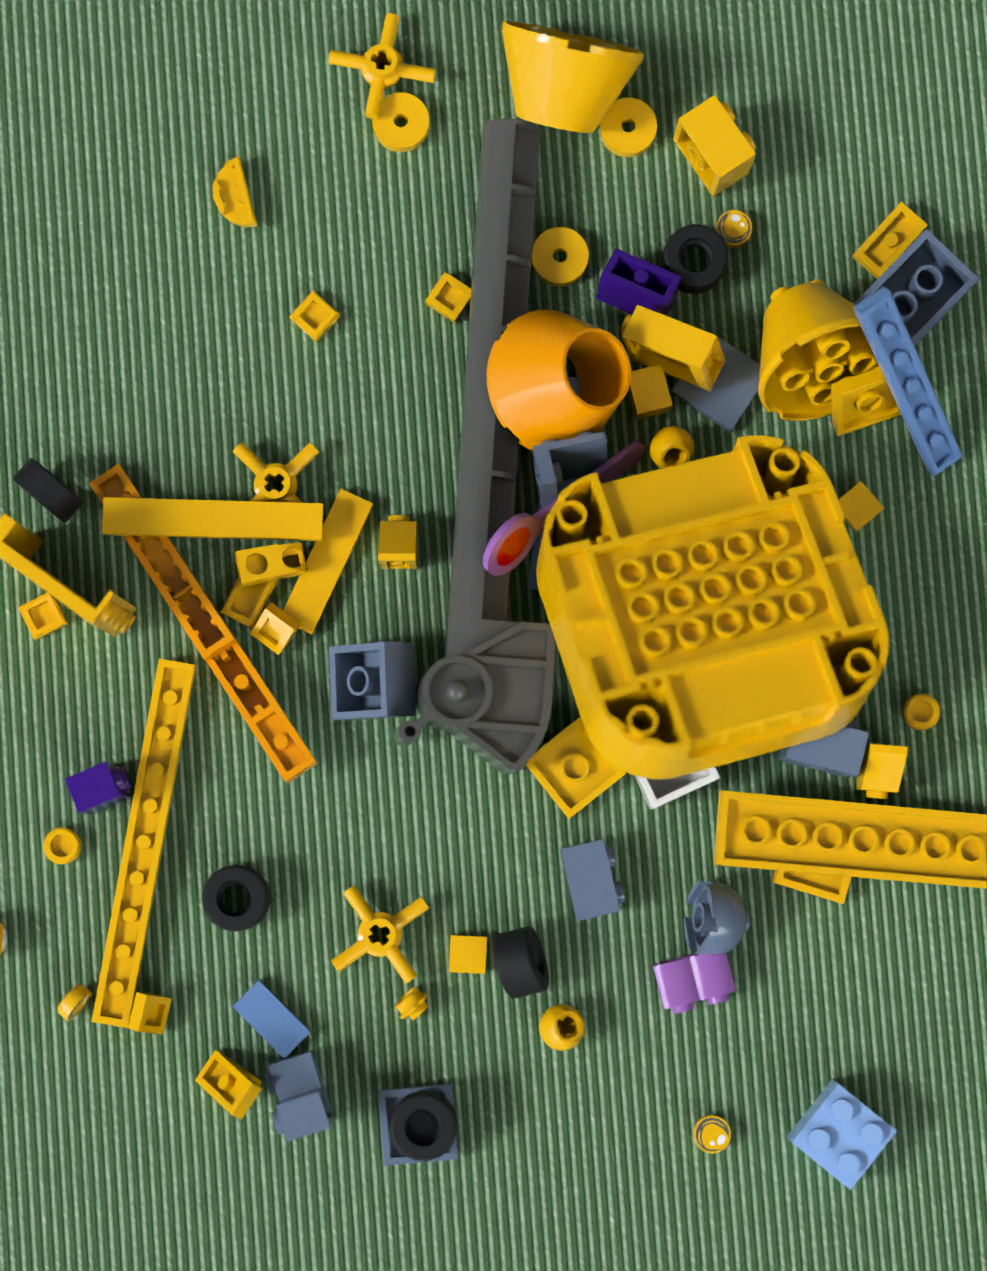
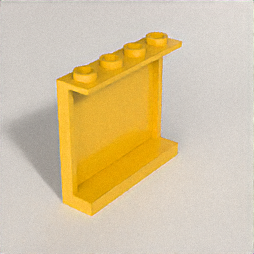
M5 513L1 516V559L90 624L116 637L119 632L124 634L131 627L136 618L133 615L137 609L111 590L98 607L94 606L31 560L44 540Z

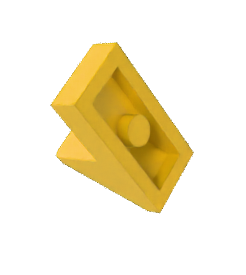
M216 1049L195 1079L225 1110L242 1120L262 1090L260 1087L262 1081Z

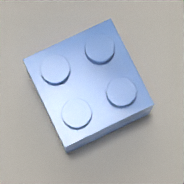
M831 1080L788 1134L787 1138L851 1190L897 1131L841 1085Z

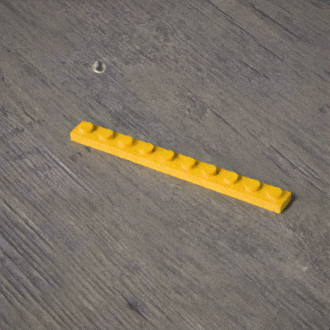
M165 659L158 660L91 1022L128 1028L138 986L196 671V665Z

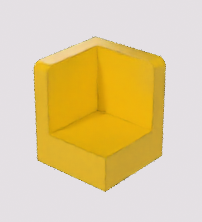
M658 364L631 371L628 394L635 420L670 412L673 405L663 366Z

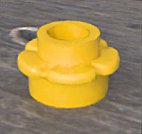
M414 986L404 994L394 1006L401 1013L399 1018L405 1019L409 1016L412 1020L416 1019L428 1007V1004L425 1002L427 993H422Z

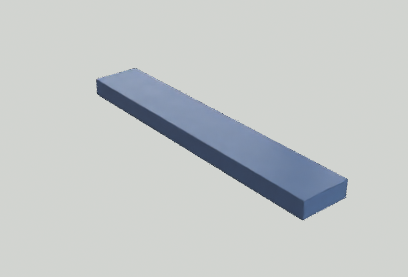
M883 286L854 306L853 310L927 472L934 477L962 458L963 455L893 296Z

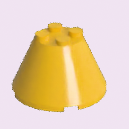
M815 279L809 283L800 284L792 288H778L771 294L770 299L772 302L766 308L763 317L758 386L761 403L768 413L771 411L778 413L783 420L805 421L831 415V384L838 382L844 377L856 376L879 366L853 310V307L856 305L828 288L821 279Z

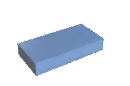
M260 979L232 1006L284 1059L311 1032Z

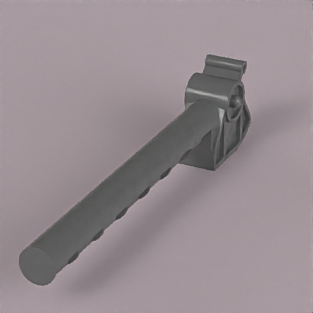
M508 118L489 120L483 124L446 653L445 658L434 663L418 681L415 696L416 708L420 717L416 721L407 720L395 729L393 735L398 745L403 747L409 746L420 738L421 727L427 723L435 729L448 731L502 774H514L521 771L543 740L551 715L556 641L550 624L507 621L511 571L501 576H493L483 566V556L489 541L496 531L507 520L512 518L515 513L519 438L508 427L504 428L493 410L487 388V364L494 342L499 340L507 325L517 317L528 313L541 131L540 127L532 122Z

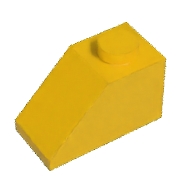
M391 515L388 516V521H380L378 562L381 569H417V521H410V516Z
M867 744L860 773L857 776L856 790L866 791L865 798L885 800L888 799V793H898L908 747Z

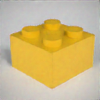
M715 95L678 119L673 138L713 197L748 175L756 155L754 152L756 146L751 136L746 131L741 133L734 123L736 118L730 106L725 101L720 103Z

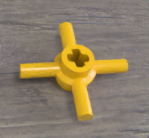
M393 13L386 14L380 44L371 47L364 55L332 49L329 53L328 64L360 69L364 79L371 84L365 110V117L369 119L379 118L385 88L397 83L401 77L434 83L436 69L403 63L400 53L394 49L400 17ZM380 63L388 64L385 65L383 70L377 69L380 68Z
M243 442L233 450V453L256 475L254 480L256 495L250 501L303 503L296 496L298 489L296 475L320 453L310 442L286 466L279 463L265 465ZM271 479L277 482L284 479L281 482L283 489L280 492L275 489L268 492L271 488L268 482Z
M355 885L343 892V895L362 922L358 930L359 941L331 960L338 972L342 971L364 954L369 953L377 957L387 956L405 984L417 977V973L398 947L402 940V928L429 909L424 899L419 897L392 916L385 912L374 913ZM377 924L379 928L386 926L389 929L390 934L386 936L389 939L387 943L383 944L380 940L374 942L371 939L370 935L375 933L371 929L374 925Z

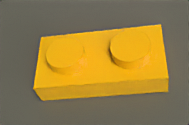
M901 201L858 248L852 258L878 279L919 237L928 224Z

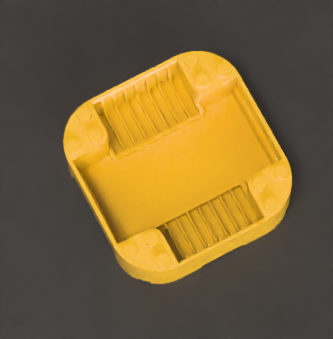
M762 435L738 437L731 452L667 466L605 483H600L597 472L571 483L558 495L557 501L547 515L536 567L537 585L587 735L598 752L619 769L639 777L669 779L827 737L838 732L854 719L879 679L886 664L889 650V636L885 619L873 588L867 584L843 522L845 519L844 513L829 476L818 461L805 450L800 453L784 445V440L776 437Z

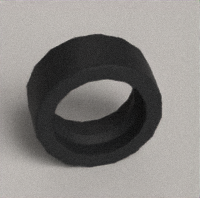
M30 458L13 477V480L22 489L64 523H67L84 503L80 497L33 458Z

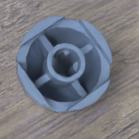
M698 881L692 887L686 903L693 904L692 919L684 916L685 939L689 950L696 951L695 954L720 955L731 951L741 941L744 933L748 931L750 926V914L746 911L742 898L733 888L718 882Z

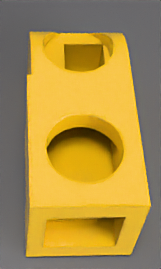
M301 542L282 545L274 544L235 552L241 588L276 579L289 578L307 572Z

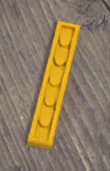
M103 497L102 534L117 536L322 541L323 503Z

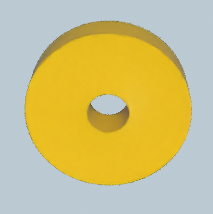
M403 92L393 93L384 97L379 118L372 119L373 131L377 140L382 146L394 152H408L420 146L426 139L430 127L429 114L423 102L416 96ZM398 118H405L408 121L404 127H397L394 122Z
M621 98L613 103L600 122V137L605 147L615 155L635 157L647 151L652 145L656 136L657 120L653 110L645 102L636 98ZM624 123H631L635 129L632 132H625L622 129V125Z
M554 227L544 231L534 242L532 248V267L536 275L545 283L558 287L571 285L579 280L586 271L589 251L585 240L576 231L566 227ZM556 252H563L567 258L563 262H557L553 255Z

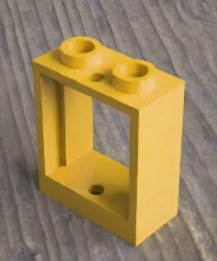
M640 305L636 306L632 315L628 314L622 324V339L634 362L647 367L660 364L663 366L664 374L711 392L726 361L716 335Z

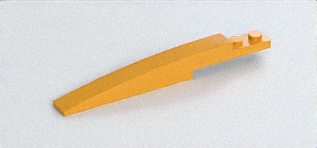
M117 464L89 483L102 504L103 497L142 498L120 464ZM123 536L283 780L288 784L318 764L170 538Z

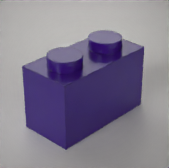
M615 248L601 274L596 299L629 314H633L636 306L640 305L668 316L676 300L682 277Z
M107 761L64 779L77 812L80 814H92L130 798L128 789L133 787L125 767L120 768L116 763Z

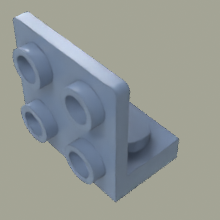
M584 432L575 438L565 440L549 439L540 445L533 446L535 482L542 509L555 500L562 492L561 484H563V480L589 475L607 461V437L605 432Z

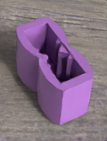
M692 953L652 964L664 1010L672 1008L673 1014L694 1009L693 1002L704 999L708 1000L709 1005L727 1001L730 999L729 993L736 991L726 953L720 955Z

